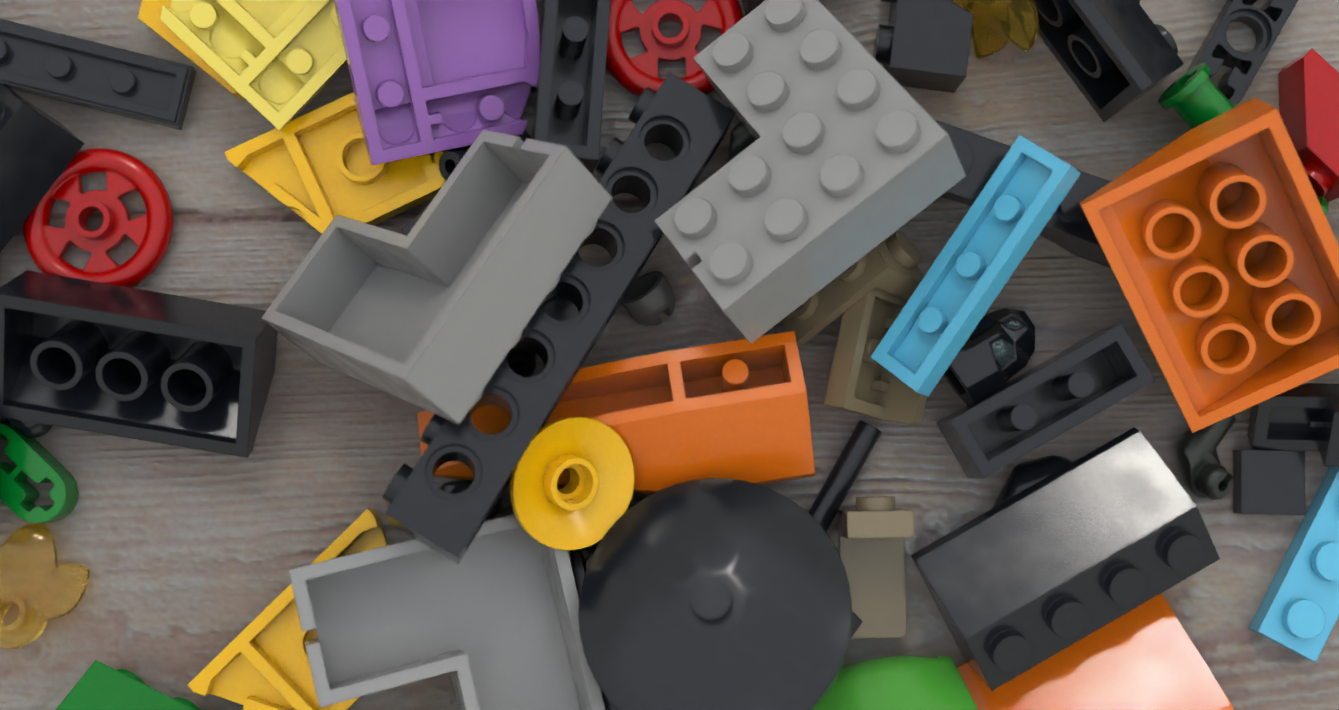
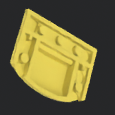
M171 0L170 8L162 5L160 20L280 131L327 86L326 84L347 63L334 0Z

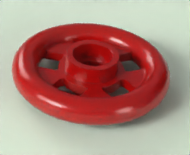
M611 0L606 68L620 85L638 97L642 95L647 87L657 92L665 80L658 78L659 60L676 62L684 59L686 61V77L680 79L706 95L714 90L693 57L700 53L696 48L700 42L703 27L720 31L721 36L743 18L738 0H707L699 12H696L688 3L681 0H660L652 4L644 14H640L632 4V0ZM666 20H675L681 24L683 29L678 36L668 38L660 33L659 26ZM637 29L640 30L641 42L647 52L629 58L621 35Z
M106 148L85 149L78 151L24 221L23 234L25 244L32 260L42 273L132 288L152 274L164 258L172 238L173 209L164 184L157 174L143 161L119 150ZM93 173H106V191L92 190L83 193V176ZM138 191L144 201L147 214L130 221L129 211L122 198ZM56 200L70 202L65 215L64 228L50 226L51 211ZM100 210L103 214V223L99 229L90 231L87 226L88 217L94 211ZM129 236L138 246V250L130 259L119 266L109 255V251L120 246L126 237ZM72 242L77 247L92 254L84 269L73 266L63 258Z

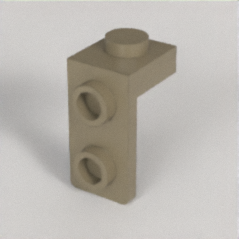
M897 231L890 235L781 320L785 331H795L797 345L802 346L875 287L908 301L924 277L917 265L922 261L918 249L903 233Z
M894 496L856 497V509L838 510L839 555L845 567L850 586L852 611L863 621L851 639L903 638L907 634L904 537H914V510L895 508Z

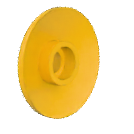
M566 417L543 426L538 430L511 474L510 498L518 522L532 538L554 549L578 550L601 541L615 522L626 513L631 502L635 482L631 454L627 445L616 431L608 425L591 418ZM568 468L570 472L569 482L564 488L558 490V478L561 472Z

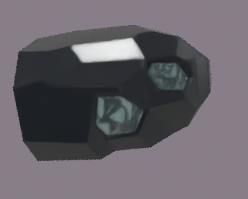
M1008 308L990 312L981 319L943 375L966 405L975 404L1007 382L1009 378L1027 365L1035 351L1034 324L1025 311Z

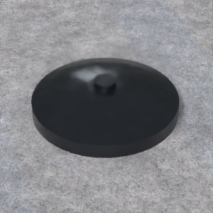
M707 478L675 484L646 497L630 508L608 530L597 546L583 579L579 601V630L588 666L596 682L617 710H815L828 695L839 676L848 651L852 628V601L845 567L833 542L820 524L806 510L784 495L759 484L729 478Z

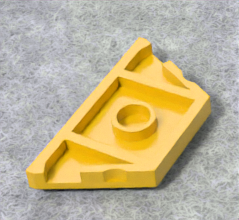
M352 92L290 121L281 131L274 128L224 153L229 162L323 234L336 215L375 226L434 198L446 182L440 173L439 160L444 152L450 151V149L372 165L354 102L355 95Z
M367 508L311 564L387 546L388 542L379 514L373 508ZM292 584L276 597L187 685L193 692L200 695L212 694L244 705L243 710H348L362 697L319 708L304 642L318 637L316 628L302 632Z

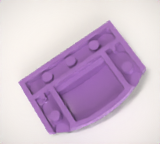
M334 0L355 95L354 102L372 165L472 145L482 130L515 136L523 134L528 120H521L520 117L529 98L531 86L537 87L540 34L536 0Z

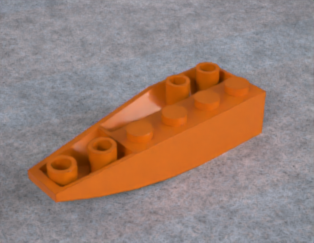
M795 331L764 335L752 344L745 338L664 351L580 368L545 424L547 425L561 418L578 416L591 418L611 427L623 439L631 454L635 473L633 493L654 494L675 484L707 478H729L765 485L815 476L807 391ZM495 405L482 406L471 416V422L474 427L484 434H498L504 431L510 424L507 413ZM428 410L417 412L420 439L431 418L434 416V413ZM420 441L421 457L428 447L422 441ZM459 461L444 463L437 469L434 477L474 480L471 469ZM568 468L561 472L557 481V487H565L570 479Z

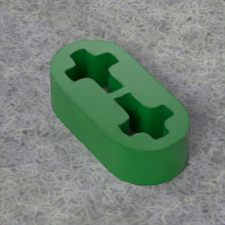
M0 422V440H9L4 452L17 465L14 468L10 463L0 462V499L18 517L26 522L38 524L64 519L71 514L77 505L79 490L76 480L35 438H27L19 432L18 428L10 423ZM28 477L36 483H53L55 485L49 493L51 499L55 502L53 506L35 505L34 502L40 494L27 480Z

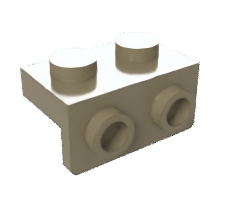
M875 287L841 314V325L833 363L828 374V386L824 405L870 419L913 426L921 424L927 396L914 391L870 357L907 303V300Z

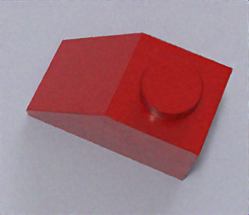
M1312 48L1286 65L1278 73L1279 114L1316 196H1323L1327 202L1339 198V73Z

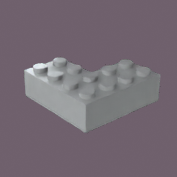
M765 0L693 57L719 98L728 108L736 112L735 117L756 141L658 217L655 222L685 262L691 267V270L719 307L752 344L965 178L966 174L947 132L819 0Z
M482 130L407 236L336 215L261 319L312 359L460 424L470 408L481 398L484 387L507 353L518 343L524 328L547 294L555 288L561 273L584 239L593 232L597 220L613 197L567 146L529 138L524 142L519 136Z
M515 514L485 521L459 564H456L417 539H411L289 570L302 632L316 628L318 637L304 642L319 708L450 672L458 710H605L600 686L588 666L582 647L579 630V596L568 550L554 549L536 541L522 528Z

